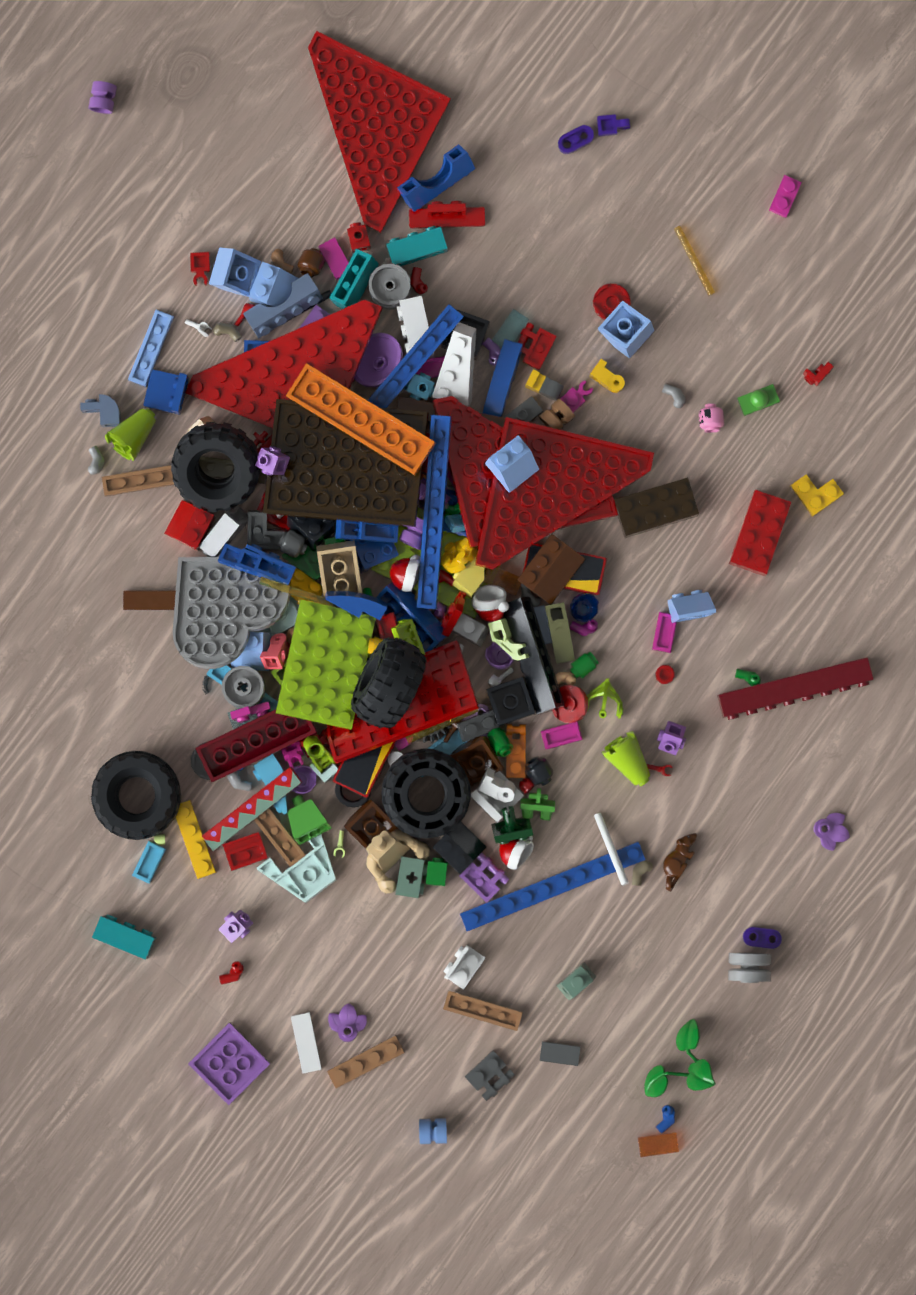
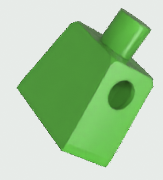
M302 795L292 799L295 807L288 810L287 813L293 837L299 845L332 829L312 799L305 801Z

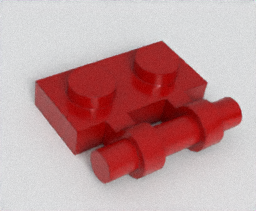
M528 322L526 327L520 332L521 337L518 343L523 344L521 354L525 355L523 363L540 371L557 336L542 328H539L537 334L532 332L534 325ZM528 338L533 340L529 349L524 347Z

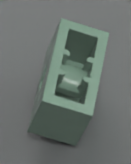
M401 857L395 895L419 898V895H423L425 884L421 883L422 876H426L428 867L427 864H424L425 860ZM411 872H415L414 875L418 877L417 880L413 881V884L409 883L410 880L406 878Z

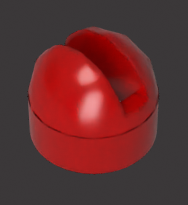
M524 778L523 781L519 782V788L525 795L535 786L529 778Z

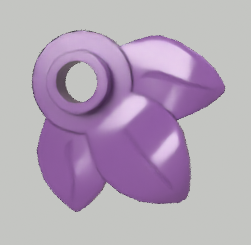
M831 813L826 819H819L814 824V833L820 838L821 845L825 849L834 851L836 842H844L850 838L848 830L842 825L845 815ZM823 825L826 826V831H825V832L822 831V826H823Z
M348 1003L342 1007L340 1014L330 1013L328 1022L331 1029L338 1032L339 1038L342 1041L351 1042L357 1037V1033L365 1028L367 1017L366 1015L357 1016L355 1008ZM346 1029L351 1030L349 1035L344 1034Z

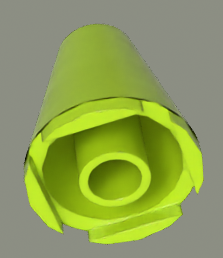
M141 408L105 434L107 443L110 444L112 442L115 446L113 449L127 460L132 459L134 461L156 422L154 412L148 408L146 410Z
M633 731L626 733L627 737L622 738L619 736L605 746V751L601 753L634 785L639 784V786H643L649 781L650 772L637 737Z

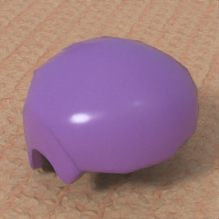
M493 642L486 648L485 658L493 668L503 670L514 662V659L496 642Z
M295 766L293 769L302 780V783L292 791L298 794L310 792L316 785L317 774L310 766Z

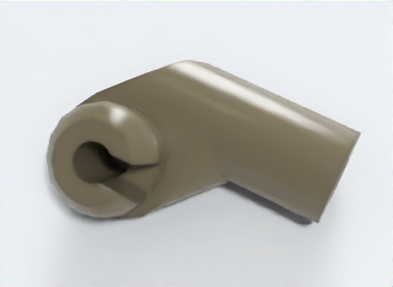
M641 861L633 868L632 885L641 886L642 875L653 869V864L650 861Z

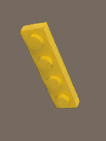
M191 800L180 803L176 820L197 879L216 873L206 842L202 837L203 834Z

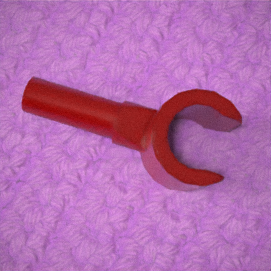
M250 303L244 305L240 317L235 322L236 326H239L245 318L243 313L255 305Z
M647 764L648 769L661 772L663 776H671L664 771L666 767L673 768L671 765L655 766Z

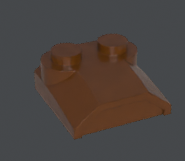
M478 736L460 745L451 754V757L464 769L471 786L481 781L488 767L495 770V773L504 770L491 747L489 739L485 736Z
M372 800L364 803L344 825L345 829L365 849L372 843L373 837L378 836L382 831L392 832L397 829L389 817Z

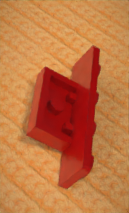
M434 201L428 204L427 209H418L415 212L409 209V227H484L485 208L466 207V203H462V201H451L450 204Z

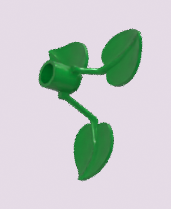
M691 1019L684 1024L676 1036L677 1048L680 1051L686 1050V1053L695 1061V1063L690 1064L688 1068L689 1073L665 1072L663 1066H655L649 1071L645 1080L644 1089L647 1097L656 1098L661 1096L667 1089V1076L669 1075L687 1077V1086L693 1091L705 1090L716 1085L710 1063L705 1059H697L690 1051V1049H695L698 1046L700 1039L699 1027L695 1019Z

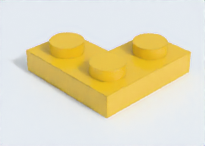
M806 474L790 485L812 517L844 495L834 479L817 489Z

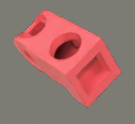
M278 633L273 635L270 639L271 644L268 650L261 653L260 658L265 669H283L290 649L285 634Z

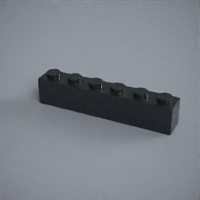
M522 597L508 602L509 609L504 612L503 616L507 620L513 642L525 643L526 647L520 649V653L523 655L528 654L529 658L519 660L520 668L525 676L526 687L530 692L536 714L547 713L565 706L531 598Z

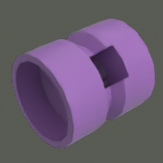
M94 81L91 90L93 97L90 98L88 109L97 113L112 114L114 108V101L112 99L116 96L117 86L108 82Z
M417 517L416 527L403 529L399 540L415 549L421 550L423 520Z

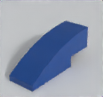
M336 520L335 539L397 543L398 526Z
M327 591L325 594L327 601L358 618L362 612H365L380 621L388 608L386 602L363 593Z

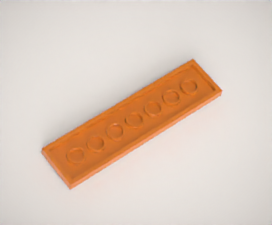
M307 363L286 395L287 398L416 476L436 444L430 438Z

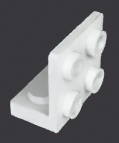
M500 771L494 774V776L504 781L508 780ZM478 788L471 794V797L497 823L503 818L502 808L506 807L507 812H509L508 806L514 807L524 796L517 788L514 799L506 803L478 791Z
M468 945L465 947L461 946L455 954L457 957L455 962H449L443 971L446 973L444 978L449 979L463 990L485 959L484 956Z

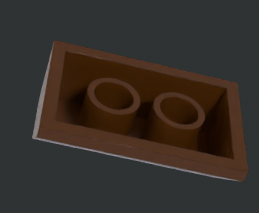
M551 534L517 580L552 605L583 564L585 558Z

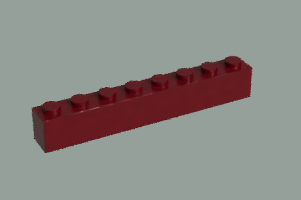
M868 657L719 694L717 697L722 717H728V720L739 718L741 713L746 712L747 716L758 713L757 709L765 707V711L777 708L776 704L783 703L784 706L795 704L796 699L802 698V701L814 699L813 695L821 694V697L831 695L832 690L839 689L840 692L851 690L850 686L858 684V688L870 685L869 681L874 679Z

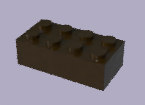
M688 477L614 499L624 538L698 517L699 515Z

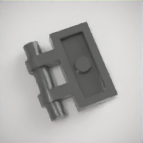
M492 1051L465 1075V1078L477 1091L483 1086L486 1088L487 1091L482 1097L487 1101L492 1096L495 1097L498 1094L497 1091L504 1085H508L511 1082L510 1079L515 1074L511 1070L504 1074L501 1069L506 1064ZM497 1074L500 1079L491 1086L488 1081Z

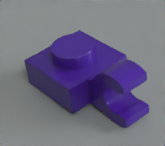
M616 114L597 116L599 136L617 135V129H630V119L616 120Z

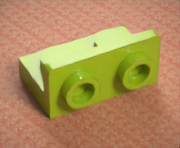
M399 620L398 625L391 628L394 638H400L419 648L421 653L425 654L413 620Z

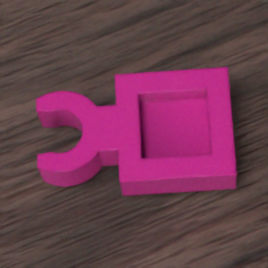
M586 381L580 383L577 391L572 387L560 398L573 413L586 402L583 396H588L593 392V388H590L588 391L583 390Z
M299 741L281 749L285 761H288L290 767L294 768L293 764L297 761L301 765L304 764L301 757L304 754Z

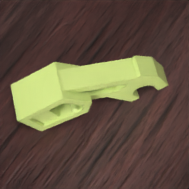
M506 618L488 623L492 641L496 642L512 659L519 661L529 658L528 654L523 655L520 653V649L526 647L525 643H514L510 639L512 635ZM498 630H502L504 638H500Z

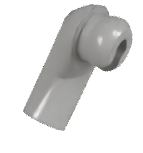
M665 383L662 392L673 397V405L676 408H682L686 398L681 389Z
M97 446L89 449L93 460L91 466L88 467V471L92 475L100 473L104 465V458Z
M239 770L227 775L233 788L251 791L252 782L241 780Z

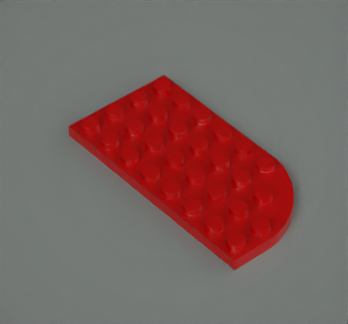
M457 640L425 652L426 668L421 684L408 710L394 727H376L358 718L356 713L352 730L327 725V738L336 764L479 708L461 647Z

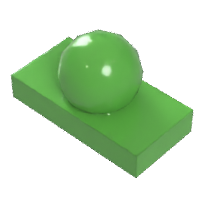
M773 384L737 398L744 416L780 403Z

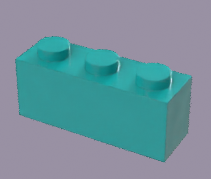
M436 226L428 227L425 229V232L419 234L418 232H412L403 239H400V237L393 238L386 244L391 263L400 267L448 252L441 227L436 228Z
M355 250L330 296V300L337 307L344 309L359 302L369 284L371 274L379 266L375 258L361 250Z
M109 914L106 917L100 916L92 936L96 940L145 960L148 959L156 937L152 936L153 932L143 928L142 931L134 929V924L124 921V924L119 923L116 917Z

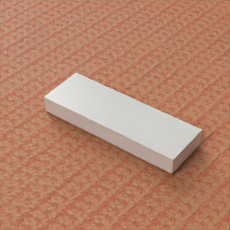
M310 1012L291 1016L302 1073L322 1070Z

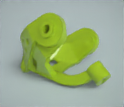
M606 678L603 683L587 694L588 709L592 698L603 696L599 717L605 718L608 696L616 701V716L621 719L624 710L623 702L609 682V678Z

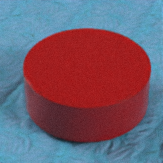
M662 665L656 670L655 677L659 683L669 684L673 681L675 672L671 666Z

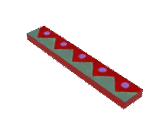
M289 767L203 834V839L212 851H215L299 786L302 780L294 769Z

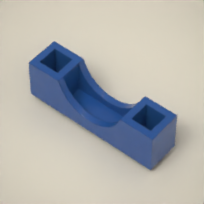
M459 144L443 155V165L434 177L428 180H418L411 177L397 187L405 203L414 212L476 169L468 152Z

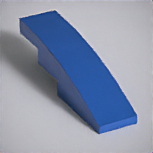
M504 339L486 397L483 414L503 416L512 382L515 379L523 347L522 343Z
M226 543L218 559V562L285 585H289L296 570L295 566L262 553L259 555L244 548L239 549Z

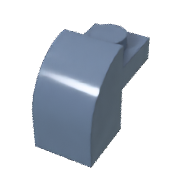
M99 394V402L96 399H87L85 403H80L82 413L100 412V425L102 427H116L121 423L120 408L107 395Z

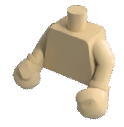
M401 830L392 832L382 831L378 836L373 837L372 843L366 848L369 854L366 862L367 868L374 875L380 890L385 894L393 893L397 887L395 881L388 878L385 873L409 849H412L417 858L421 860L427 859L430 854V848L426 843L412 838Z

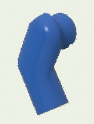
M665 1105L662 1108L663 1120L655 1126L661 1134L675 1123V1110L670 1105Z

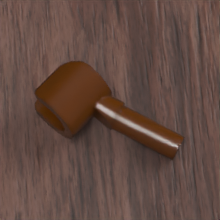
M458 717L448 722L452 728L444 738V742L447 743L453 733L458 730L456 723L461 722Z

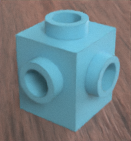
M421 372L420 375L415 374L403 389L410 392V397L416 400H421V398L427 400L428 397L432 396L435 387L433 386L434 382L430 381L431 377Z

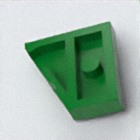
M308 546L303 555L299 554L296 558L285 553L282 554L286 561L315 581L321 578L317 548L313 551Z

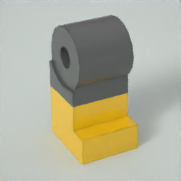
M533 369L525 388L552 400H557L564 386Z

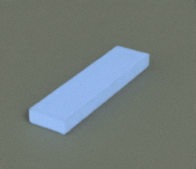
M157 309L155 310L128 381L144 387L147 386L151 371L154 369L174 316Z

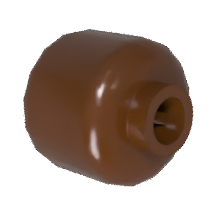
M316 248L306 249L300 256L297 264L298 269L302 275L308 273L311 278L317 276L323 268L325 258L321 251Z

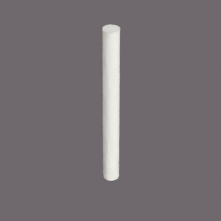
M597 813L594 817L621 885H627L629 881L602 814Z

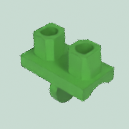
M537 788V794L529 793V798H521L520 809H522V818H533V810L541 811L540 819L550 821L552 812H555V801L548 800V795L541 794V788Z

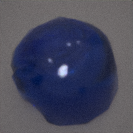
M578 594L570 603V613L577 621H591L598 614L599 601L592 594Z

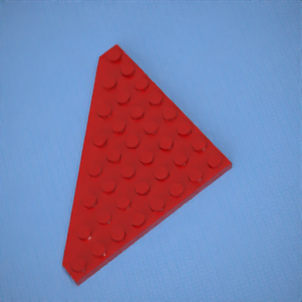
M316 31L308 46V50L365 226L382 233L401 197L397 187L411 178L451 98Z
M366 300L355 303L192 375L185 393L273 428L276 399L291 400L286 395L306 363L350 390L383 307Z
M453 396L433 400V406L436 415L452 416L448 464L469 547H479L493 479V473L485 463L489 457L499 450L503 427L493 421H489L481 416L482 414L460 403ZM613 496L559 529L616 517L618 513Z
M506 417L499 450L519 435L531 450L539 470L510 493L493 474L475 565L494 570L651 471L654 452Z

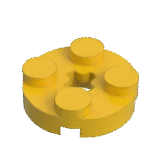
M467 538L455 543L450 542L444 548L445 552L441 558V565L449 573H458L466 568L465 564L468 561L472 563L476 557L477 548H470Z

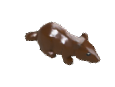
M696 833L678 839L676 842L678 845L664 859L663 869L666 874V890L670 892L687 867L686 860H691L695 853L689 850L696 841Z

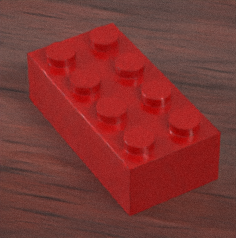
M754 490L729 561L730 565L762 576L767 575L791 505L790 501Z

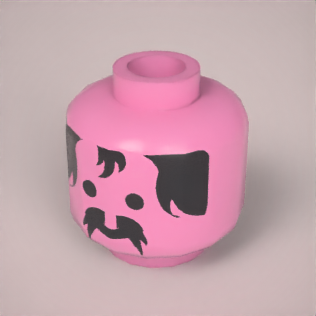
M706 404L705 408L699 411L700 428L704 429L706 433L719 432L720 428L724 426L722 408L716 407V404Z

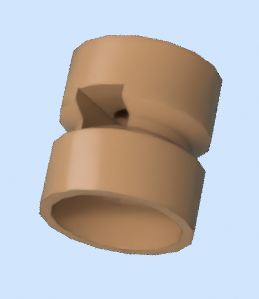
M559 398L551 405V410L546 409L539 416L546 427L559 430L563 428L564 423L568 424L575 417L571 409ZM557 412L561 415L560 419L555 415Z

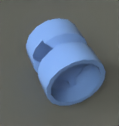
M435 1118L434 1121L419 1119L420 1144H431L432 1141H435L436 1144H447L446 1118Z

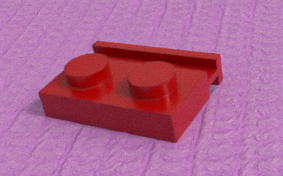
M459 591L454 602L450 604L447 614L444 615L441 621V626H443L442 635L449 637L463 612L464 598L467 593Z
M259 832L222 844L231 871L268 859Z

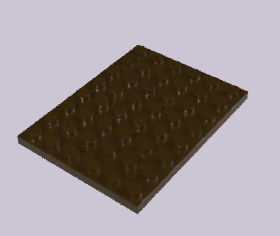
M276 399L271 446L281 449V453L289 456L290 459L284 475H267L263 507L264 514L416 527L423 465L416 476L296 402ZM380 408L426 436L428 412Z

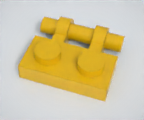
M296 567L289 583L290 596L298 601V605L300 600L316 603L323 595L322 586Z

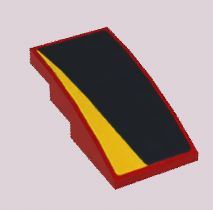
M534 544L528 548L523 571L543 545ZM577 552L585 558V561L565 586L564 590L600 596L607 558Z
M397 741L341 762L333 782L368 798L384 765L387 764L388 757L392 753Z

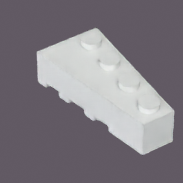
M462 323L456 325L432 395L433 398L440 399L453 396L465 406H470L472 402L476 328Z

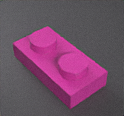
M784 175L769 211L786 218L802 182Z

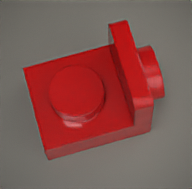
M829 362L825 366L821 364L815 370L816 375L809 369H806L803 372L804 379L810 385L818 386L832 371L834 366Z

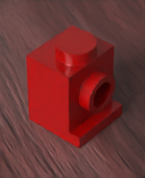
M361 222L351 224L350 228L347 229L352 253L356 249L361 251L370 250L371 246L365 224L361 225ZM361 233L362 236L361 238L357 239L355 238V234Z

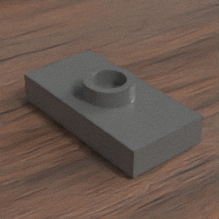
M531 396L503 418L509 417L530 422L540 415L543 410Z

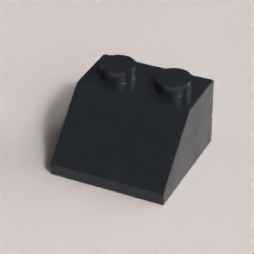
M462 822L456 828L446 833L433 846L459 874L487 847Z

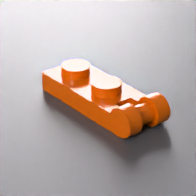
M506 724V734L513 745L512 752L506 756V778H525L526 724H520V726ZM512 734H520V739H512Z

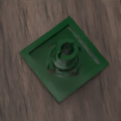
M508 806L509 814L506 807L502 808L504 821L491 824L496 844H507L511 840H526L530 836H534L530 819L516 818L513 806Z

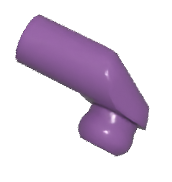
M488 337L482 345L490 351L488 361L494 366L497 363L501 348Z

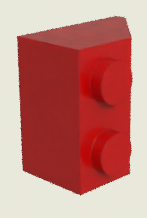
M182 500L164 534L199 551V545L206 538L216 517Z

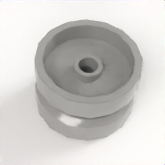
M383 264L373 271L369 279V291L373 302L384 309L391 310L397 309V306H400L399 300L409 298L411 293L410 278L402 267L395 264ZM388 284H391V289L387 288Z
M249 666L232 668L226 673L222 681L224 698L229 704L238 709L258 705L265 695L266 685L263 677L258 671ZM244 684L248 686L245 692L241 690V686Z
M729 953V963L731 965H741V968H731L728 970V980L741 981V983L771 982V971L759 969V966L771 965L772 954Z

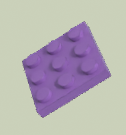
M228 1023L188 1063L228 1105L270 1065L268 1060L231 1023Z

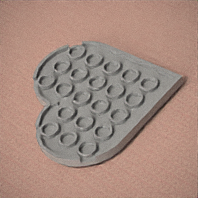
M178 557L173 621V640L178 652L187 662L203 669H216L230 664L244 651L250 632L269 628L283 616L290 601V585L267 580L218 562L219 557Z

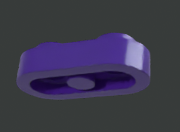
M582 125L562 135L558 140L559 150L564 154H571L590 144L594 137L592 128ZM585 133L588 137L582 139L580 135ZM569 142L571 146L566 148L564 143Z
M749 927L743 932V941L752 947L774 949L782 941L781 934L773 929ZM751 933L756 934V939L754 941L750 940L749 938ZM771 935L775 936L776 938L775 942L773 943L769 942V937Z

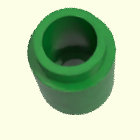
M589 651L570 664L572 667L570 671L576 678L580 677L583 679L597 668L596 665L599 662Z
M495 728L488 733L487 736L491 747L497 756L506 757L512 752L513 745L504 730Z

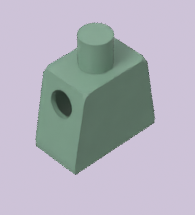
M583 962L556 986L568 1000H571L592 983L596 975Z

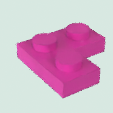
M265 702L232 711L230 715L232 720L243 723L249 721L250 716L257 714V717L267 714L272 708L270 702Z

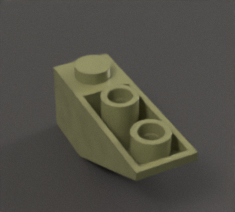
M564 602L545 606L556 664L574 661V651Z

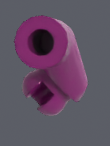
M591 619L589 622L581 625L572 621L569 629L582 636H587L597 630L598 622Z

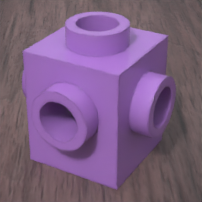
M275 446L261 448L255 466L261 468V472L267 475H284L290 457L281 453V449Z
M668 721L665 730H660L657 740L660 741L658 749L676 755L678 749H683L686 738H683L686 727Z
M240 909L236 913L233 911L224 918L226 922L219 930L233 943L239 937L243 939L250 932L248 928L253 922L248 914Z

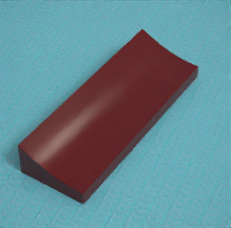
M275 709L195 749L211 782H215L317 733L312 721L277 714Z

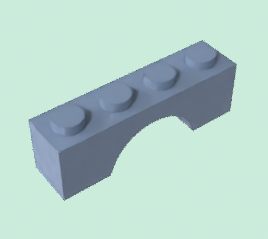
M308 273L291 283V294L283 304L276 307H266L257 304L243 313L258 339L269 334L273 329L285 324L289 319L301 314L305 309L323 299L319 289Z

